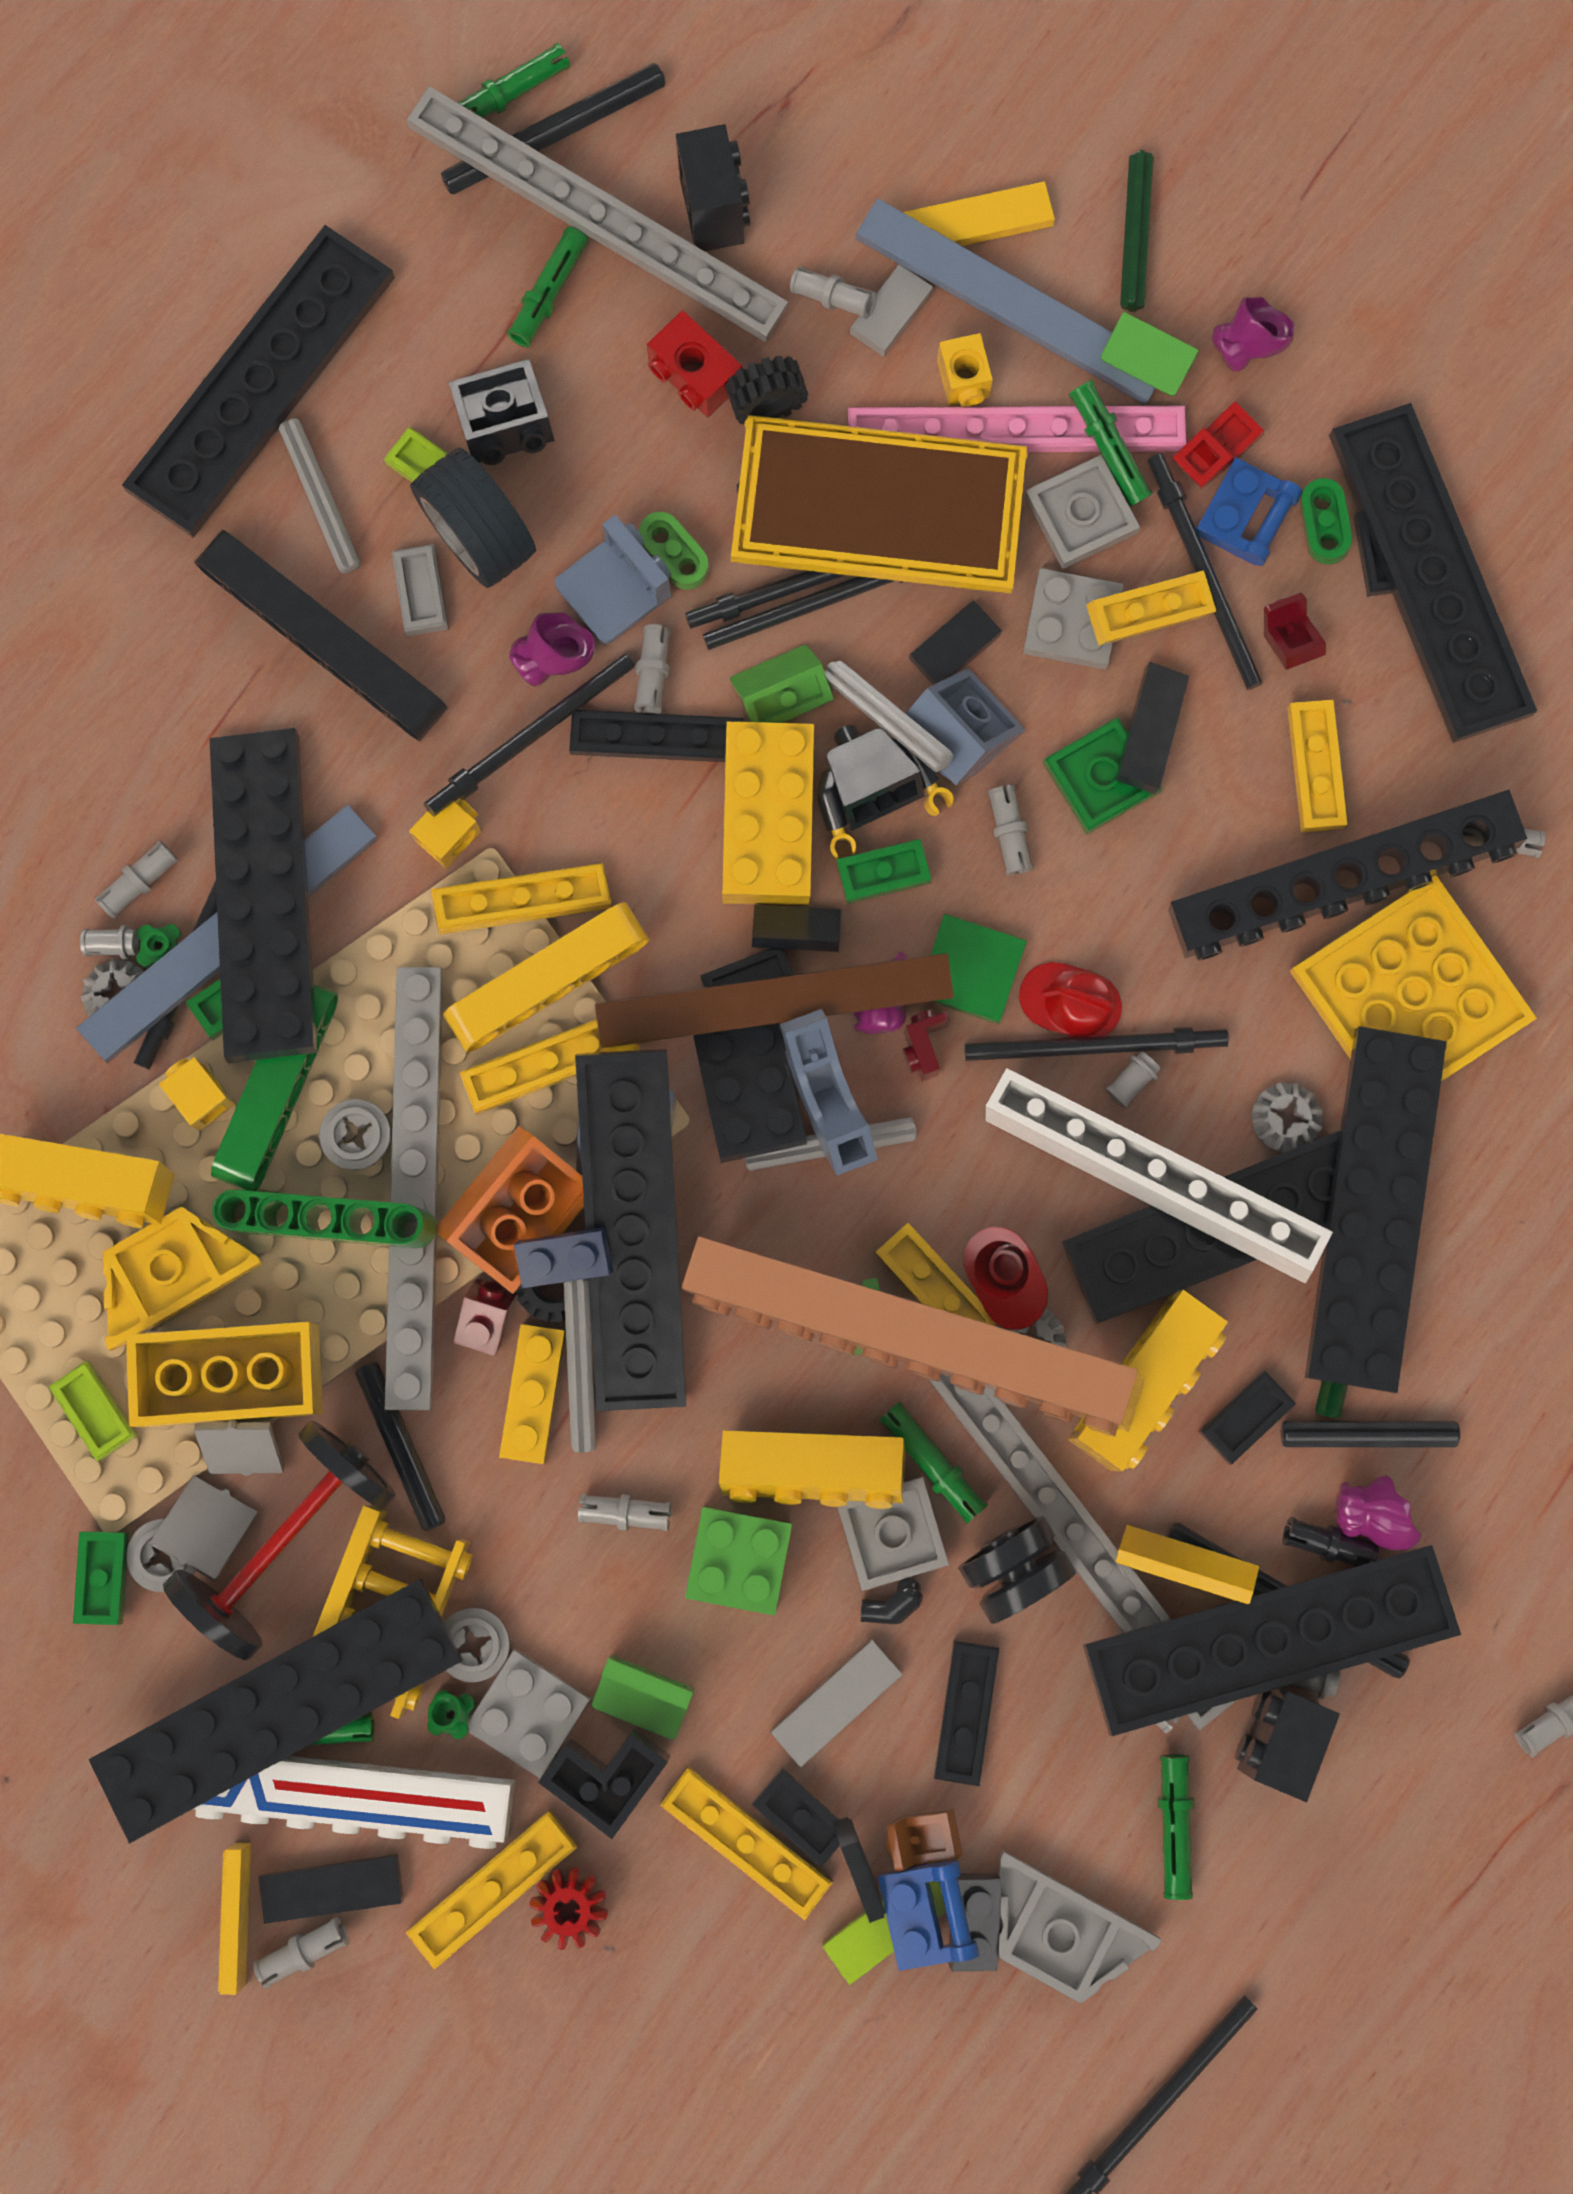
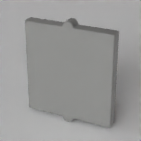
M229 1420L228 1423H195L194 1432L210 1474L242 1473L245 1476H249L251 1473H283L284 1463L270 1422L237 1423L235 1420Z
M193 1475L153 1536L150 1545L178 1560L179 1567L187 1565L215 1581L258 1512L231 1497L229 1490L224 1489L220 1491Z

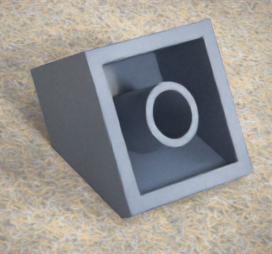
M969 668L928 687L906 712L911 719L952 752L953 758L949 763V767L939 772L944 777L950 779L955 785L976 775L1026 730Z

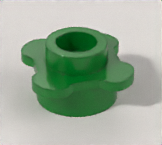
M148 924L141 926L137 931V937L140 939V952L136 956L137 962L143 967H150L179 944L178 939L181 936L179 928L173 924H167L164 928H153ZM157 942L162 943L161 949H155Z
M446 1690L437 1692L428 1708V1731L435 1736L447 1733L457 1740L463 1739L469 1732L467 1721L470 1711L475 1707L474 1698L467 1693L461 1696H454ZM453 1710L454 1716L453 1718L449 1719L448 1714L450 1711Z

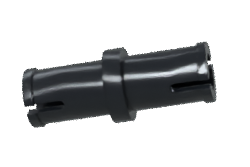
M1290 1517L1287 1525H1290L1291 1528L1285 1526L1283 1531V1545L1318 1554L1321 1560L1329 1563L1335 1559L1358 1566L1369 1563L1370 1560L1376 1561L1378 1558V1545L1342 1534L1340 1528L1332 1525L1326 1529Z

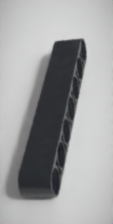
M221 530L194 561L196 566L212 581L417 741L421 742L448 710L446 704L431 690L225 530Z

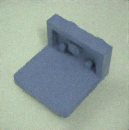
M616 514L602 524L605 541L555 579L557 591L598 641L605 645L612 643L671 597L669 583L671 572L667 565L658 555H654L651 558L642 547L645 542L638 530L630 522L624 525Z

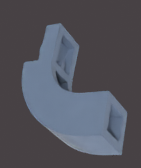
M822 1009L780 1024L787 1048L785 1054L798 1093L820 1146L836 1176L878 1160L869 1125L849 1090L838 1060L828 1020Z

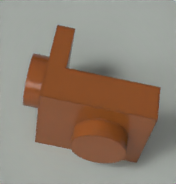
M954 1809L904 1815L887 1824L886 1849L888 1855L893 1859L895 1871L906 1870L915 1864L957 1860L963 1856Z

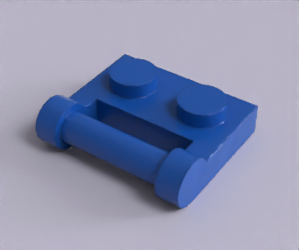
M1235 457L1196 530L1200 538L1253 565L1263 566L1270 555L1268 548L1290 507L1298 503L1303 491L1297 484L1287 480L1281 481ZM1266 494L1274 498L1275 501L1254 540L1248 541L1242 538L1241 535L1263 495Z
M958 1860L917 1866L902 1871L885 1872L878 1876L899 1971L948 1962H964L980 1956L977 1941L971 1940L957 1878L961 1876ZM932 1881L940 1882L953 1943L943 1944L930 1886Z

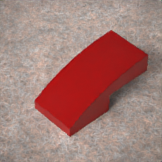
M1234 401L1207 429L1203 427L1172 459L1203 489L1230 467L1235 457L1239 459L1264 435V430Z

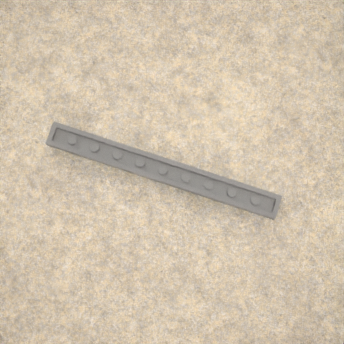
M428 86L407 119L409 129L764 342H767L788 308V301L430 86Z
M397 967L390 1202L409 1204L427 1210L433 1215L437 1225L443 970L439 967ZM415 1215L409 1217L404 1223L403 1230L407 1238L412 1236L417 1230L418 1220ZM437 1232L432 1242L423 1248L413 1249L389 1246L385 1410H432Z
M942 1374L939 1382L929 1380L1033 1517L1044 1516L1055 1534L1053 1543L1060 1551L1066 1552L1077 1570V1574L1123 1633L1171 1619L1131 1567L1116 1562L1117 1548L1004 1402L994 1397V1390L985 1388L983 1395L974 1394L957 1388V1385L949 1383L951 1377ZM1235 1701L1191 1713L1187 1717L1198 1730H1201Z

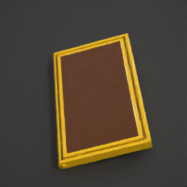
M748 415L744 423L746 433L731 562L1012 594L1025 462L1028 458L1027 446Z

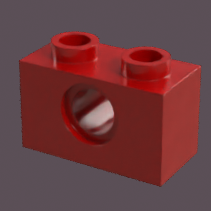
M683 310L647 343L648 367L651 372L663 383L668 380L679 390L677 393L688 408L693 411L698 408L707 418L729 398L725 387L726 383H729L728 379L731 376H737L736 371L741 368L743 369V366ZM692 362L702 366L699 370L693 372L683 369L686 364Z

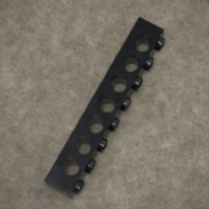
M1506 790L1172 901L1168 911L1184 957L1188 958L1196 955L1197 960L1201 961L1221 954L1223 952L1222 946L1237 941L1239 947L1259 942L1265 938L1264 932L1280 928L1281 933L1299 929L1306 925V918L1322 914L1323 919L1336 917L1349 910L1348 904L1364 900L1365 905H1371L1391 897L1389 891L1406 886L1407 891L1423 888L1433 883V876L1448 872L1450 877L1460 876L1474 870L1475 862L1490 858L1493 864L1505 861L1518 855L1516 849L1528 838L1510 790ZM1466 828L1477 829L1483 836V845L1472 846L1468 844L1463 837V830ZM1424 842L1435 843L1441 850V859H1427L1422 854L1420 845ZM1382 856L1395 858L1399 863L1400 871L1396 874L1383 872L1378 865V858ZM1340 870L1353 872L1358 879V886L1354 888L1342 887L1336 880V872ZM1302 883L1310 885L1316 892V899L1312 902L1298 900L1294 895L1293 887ZM1259 897L1269 899L1274 905V913L1269 916L1256 914L1252 909L1251 901ZM1216 911L1226 912L1232 918L1233 926L1227 930L1215 929L1209 921V916Z

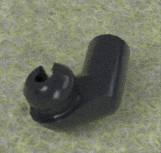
M905 1578L898 1582L897 1592L887 1601L862 1599L860 1622L901 1624L922 1603L923 1595L920 1583L915 1579Z

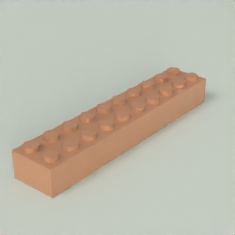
M699 1236L681 1289L694 1295L692 1303L703 1306V1309L728 1316L730 1309L735 1310L734 1316L744 1319L747 1323L770 1329L771 1323L775 1322L778 1323L776 1329L786 1332L789 1336L812 1342L813 1335L820 1336V1343L828 1345V1348L849 1355H854L855 1349L859 1348L863 1350L862 1356L870 1358V1361L896 1369L898 1361L907 1363L905 1369L912 1371L917 1376L939 1382L941 1374L951 1377L949 1383L957 1385L956 1387L978 1395H983L984 1389L988 1388L994 1390V1397L999 1398L1004 1403L1027 1409L1028 1402H1033L1040 1405L1039 1411L1044 1412L1046 1416L1071 1423L1072 1417L1075 1415L1084 1418V1425L1089 1426V1429L1114 1437L1118 1429L1129 1432L1145 1380L1138 1369Z

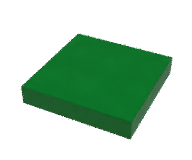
M1118 717L1043 760L1045 768L1087 835L1162 791L1160 786L1156 794H1152L1115 780L1127 736V731Z
M944 914L930 955L948 953L954 998L929 1002L999 1025L1027 941Z

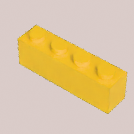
M0 1134V1203L19 1206L20 1200L34 1202L33 1206L35 1208L51 1213H60L61 1207L74 1209V1214L98 1221L101 1220L102 1215L114 1216L118 1223L136 1228H142L144 1222L161 1225L175 1173L160 1161Z
M723 1430L719 1486L723 1496H729V1499L734 1502L752 1503L756 1501L757 1497L774 1498V1501L780 1504L797 1505L802 1502V1499L820 1500V1504L825 1506L842 1507L847 1505V1501L865 1502L866 1506L876 1509L891 1508L893 1503H903L905 1472L904 1438Z

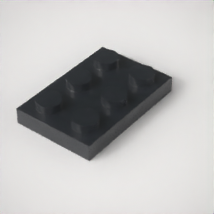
M780 1023L693 1035L721 1163L807 1145L794 1082L785 1054L786 1048Z

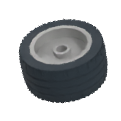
M457 448L446 454L445 457L435 462V465L427 468L424 473H421L410 484L415 499L440 537L469 573L486 588L502 581L503 578H506L513 570L519 568L522 563H525L536 552L533 538L515 508L479 462L464 449Z

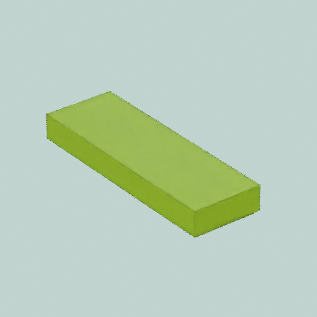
M932 1881L930 1886L937 1917L939 1918L946 1912L940 1882ZM864 1911L822 1943V1947L849 1985L894 1952L886 1913L884 1918L869 1923Z

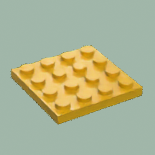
M1436 875L1432 877V884L1410 891L1293 967L1290 973L1350 1060L1354 1032L1359 1026L1447 1041L1441 1079L1443 1081L1536 1020L1537 1017Z

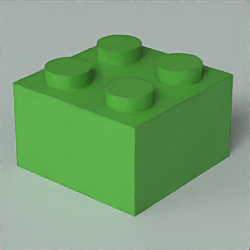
M703 1506L685 1599L775 1616L792 1523Z

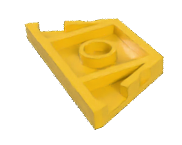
M182 1206L165 1215L162 1218L161 1225L152 1223L102 1252L103 1274L106 1276L104 1309H107L108 1336H105L107 1349L115 1351L126 1344V1335L146 1333L263 1265V1260Z

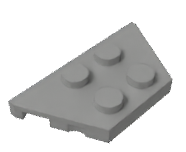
M1002 1850L999 1855V1876L1002 1879L998 1957L1082 2004L1098 1992L1100 1986L1105 1982L1114 1980L1128 1970L1127 1966L1149 1950L1153 1951L1159 1947L1162 1941L1159 1936L1010 1853Z

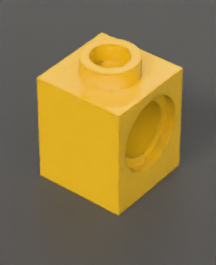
M981 333L939 342L937 364L948 406L960 404L962 407H972L989 398L993 379ZM966 369L973 372L975 376L964 379L959 377L956 372Z
M459 798L435 817L427 811L409 832L414 841L447 870L476 839L481 830L475 820L478 813L465 800Z
M196 1057L189 1061L185 1058L173 1064L165 1073L167 1078L159 1083V1086L189 1125L199 1131L205 1129L236 1105L208 1067Z

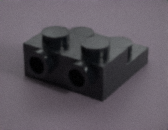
M530 359L448 382L469 452L479 463L496 465L504 460L505 455L522 450L526 453H537L544 449L546 443L555 441Z

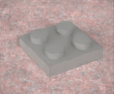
M1102 455L1025 491L1024 498L1062 569L1138 534L1140 530L1136 518Z
M1039 568L1023 654L1106 670L1113 642L1098 646L1086 604L1099 598L1122 593L1123 584Z
M923 1477L904 1482L903 1503H893L891 1508H870L865 1505V1502L847 1501V1505L838 1507L862 1591L949 1565Z
M514 1649L467 1723L469 1733L541 1779L591 1697L517 1649Z

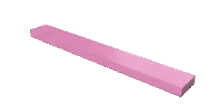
M1076 406L848 408V426L1020 445L1027 446L1028 452H1100L1093 437H1087L1084 429L1087 426ZM1105 406L1109 414L1114 412L1117 421L1114 423L1129 452H1179L1186 445L1185 406Z

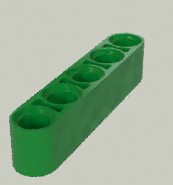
M313 984L318 1053L335 1013L339 996L336 992ZM317 1053L256 1060L214 1158L211 1168V1176L213 1178L247 1191H257Z
M233 1189L219 1194L212 1207L213 1217L220 1227L251 1235L416 1249L429 1245L435 1238L437 1231L436 1221L432 1214L427 1210L404 1203ZM244 1202L246 1206L245 1215L239 1222H236L234 1218L235 1208L239 1203ZM286 1205L288 1208V1218L284 1224L278 1226L276 1222L277 1211ZM329 1208L331 1212L330 1224L321 1230L318 1225L319 1216L323 1210ZM372 1212L374 1215V1225L369 1232L364 1234L361 1230L362 1218L365 1214ZM415 1215L418 1220L417 1230L412 1236L407 1238L403 1230L404 1223L409 1217Z

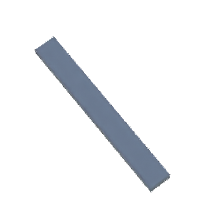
M876 199L856 233V240L1144 405L1147 404L1155 388L1101 360V354L1113 332L884 201Z
M349 805L345 806L305 839L308 897L377 841V836ZM217 912L76 1028L107 1064L220 971Z

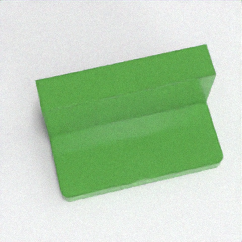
M1123 311L1101 354V360L1173 397L1177 394L1188 371L1191 372L1199 356V350Z
M808 645L799 646L730 677L732 687L741 698L749 722L783 723L834 700L823 666Z
M610 1655L602 1672V1679L592 1701V1707L668 1739H675L695 1688Z

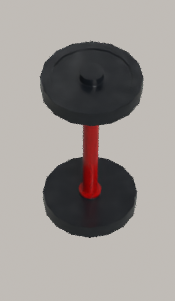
M310 1420L299 1432L298 1436L307 1449L329 1472L219 1594L208 1584L184 1570H175L163 1584L164 1592L171 1603L200 1633L231 1655L245 1661L251 1659L263 1644L257 1631L234 1607V1604L335 1491L344 1483L356 1494L379 1509H384L396 1496L388 1482L368 1463L370 1459L363 1451L351 1442L346 1444L316 1421Z

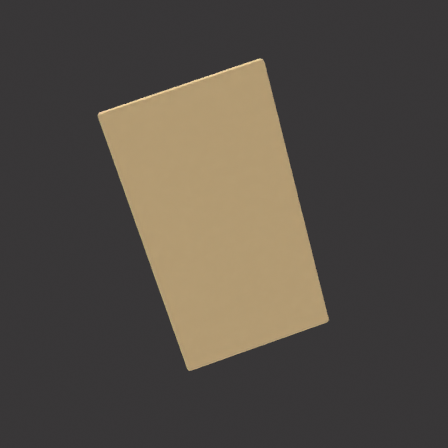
M486 849L313 969V984L338 993L337 1007L266 1176L257 1191L390 1202L392 1135L388 1145V1152L374 1166L356 1171L339 1167L327 1158L320 1144L319 1131L321 1123L330 1109L343 1101L359 1099L376 1105L386 1115L392 1133L397 967H439L443 970L437 1225L518 1126L535 1136L576 1170L579 1125L576 1077L476 1115L459 1072L596 1020L594 1004L606 1001L591 980L485 1046L469 1053L465 1052L443 1016V1013L457 1001L560 939L546 918L442 935L438 934L431 899V889L515 876L495 849ZM222 1034L187 1057L188 1061L196 1057L203 1062L236 1104L205 1129L199 1131L190 1126L159 1086V1083L167 1078L164 1073L67 1140L63 1145L160 1161L175 1173L163 1217L182 1206L261 1257L264 1262L263 1265L146 1333L296 1322L319 1324L322 1387H324L387 1342L389 1246L251 1235L222 1228L215 1222L212 1207L219 1194L226 1190H244L211 1176V1168L256 1060L228 1063L224 1058ZM677 1099L672 1138L685 1130L690 1124L688 1114ZM346 1120L350 1135L340 1146L344 1143L354 1142L358 1147L360 1146L365 1150V1142L362 1136L371 1126L359 1129L354 1124H351L349 1120ZM20 1200L19 1206L0 1203V1379L102 1531L120 1532L188 1484L193 1475L198 1477L208 1469L194 1432L195 1424L144 1428L133 1427L139 1436L102 1461H96L48 1386L85 1361H90L129 1420L127 1345L125 1344L115 1351H109L105 1345V1336H108L107 1309H104L106 1276L103 1274L102 1252L152 1223L144 1222L142 1228H136L118 1223L114 1216L102 1215L101 1220L98 1221L80 1217L74 1214V1209L61 1207L60 1213H51L35 1208L33 1206L34 1202ZM244 1202L239 1203L235 1208L234 1218L236 1222H239L245 1215L246 1206ZM286 1205L277 1211L276 1222L278 1226L284 1224L288 1218V1208ZM329 1208L323 1210L319 1216L318 1225L321 1230L330 1224L331 1212ZM372 1212L365 1214L362 1218L361 1230L364 1234L369 1232L374 1225V1215ZM438 1233L436 1244L435 1307L484 1273L482 1269L446 1242ZM279 1418L240 1420L237 1423L270 1422L272 1424ZM226 1421V1422H213V1423H228V1421Z

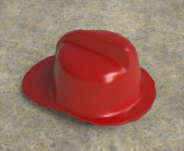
M1049 962L1038 965L1028 972L1020 985L1019 1001L1023 1013L1032 1023L1050 1031L1073 1038L1107 1036L1115 1029L1121 1018L1122 1002L1118 990L1110 980L1089 970L1065 963Z
M991 1226L978 1231L969 1240L964 1251V1268L985 1311L996 1324L1005 1329L1021 1330L1032 1326L1042 1317L1048 1304L1047 1283L1033 1250L1016 1232L1006 1227Z

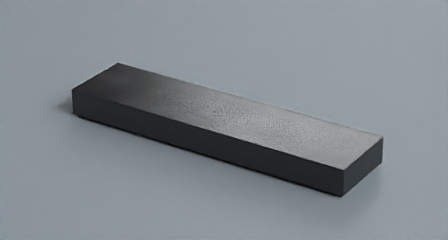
M577 710L572 714L569 751L570 755L726 762L727 721L743 722V718Z

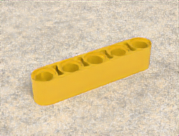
M626 902L619 903L457 1001L443 1013V1016L465 1052H473L643 948L650 939Z

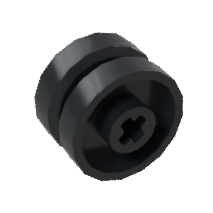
M1044 1516L1037 1517L1018 1528L1014 1527L982 1546L979 1552L968 1558L958 1567L969 1588H982L999 1580L998 1584L983 1595L979 1603L991 1624L1005 1620L1036 1603L1070 1580L1077 1572L1065 1551H1054L1039 1559L1035 1558L1052 1544L1055 1537Z

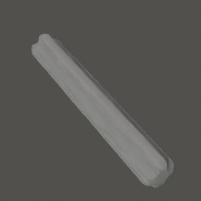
M292 418L282 422L279 425V431L339 572L348 574L359 569L361 566L360 560L300 420Z
M838 660L837 662L831 661L827 665L825 675L828 684L934 772L944 771L949 767L953 754L947 747L845 663Z
M910 1117L869 1124L875 1148L914 1141L917 1137L915 1122ZM816 1135L806 1136L807 1145L745 1158V1164L747 1169L752 1171L826 1156Z
M588 1279L564 1282L571 1447L574 1452L583 1453L595 1450L596 1433Z

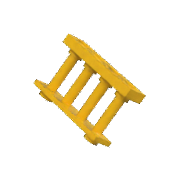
M363 1505L313 1637L356 1614V1609L351 1608V1604L357 1590L363 1592L366 1588L389 1596L408 1585L372 1571L373 1566L367 1564L373 1547L379 1549L382 1545L445 1569L436 1595L430 1593L441 1617H443L457 1578L464 1580L473 1559V1554L467 1552L470 1542L464 1539L456 1540L453 1551L446 1550L390 1529L389 1523L384 1521L387 1513L386 1510L379 1509L373 1505ZM420 1684L394 1698L396 1701L390 1716L399 1719L406 1714L407 1709L414 1711L422 1695L424 1685Z

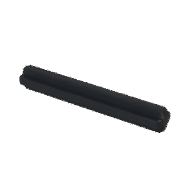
M371 1362L361 1366L355 1371V1375L421 1528L424 1531L432 1530L445 1522V1516L399 1410H385L386 1380L379 1364Z
M1284 1421L1281 1426L1280 1437L1284 1447L1454 1448L1459 1444L1460 1428L1455 1421Z

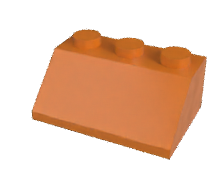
M518 1126L438 1223L436 1232L446 1242L513 1294L521 1285L514 1244L519 1240L562 1234L584 1208L582 1175L535 1136Z

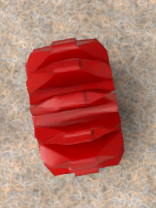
M578 1867L571 1869L569 1881L565 1880L563 1872L559 1868L555 1869L552 1872L554 1886L548 1881L541 1879L537 1884V1889L544 1897H532L529 1903L531 1908L543 1911L532 1917V1927H539L544 1924L548 1926L541 1936V1940L545 1943L551 1939L554 1933L560 1935L557 1943L560 1950H565L569 1936H572L577 1948L584 1947L586 1943L584 1932L596 1938L600 1934L601 1929L594 1920H605L608 1916L607 1909L596 1906V1904L606 1899V1891L597 1890L592 1893L590 1892L596 1881V1877L593 1874L589 1875L583 1884L578 1882L580 1875ZM573 1899L578 1903L575 1913H580V1915L577 1916L574 1913H570L567 1917L562 1916L560 1910L563 1905L557 1904V1902L560 1900L567 1904Z

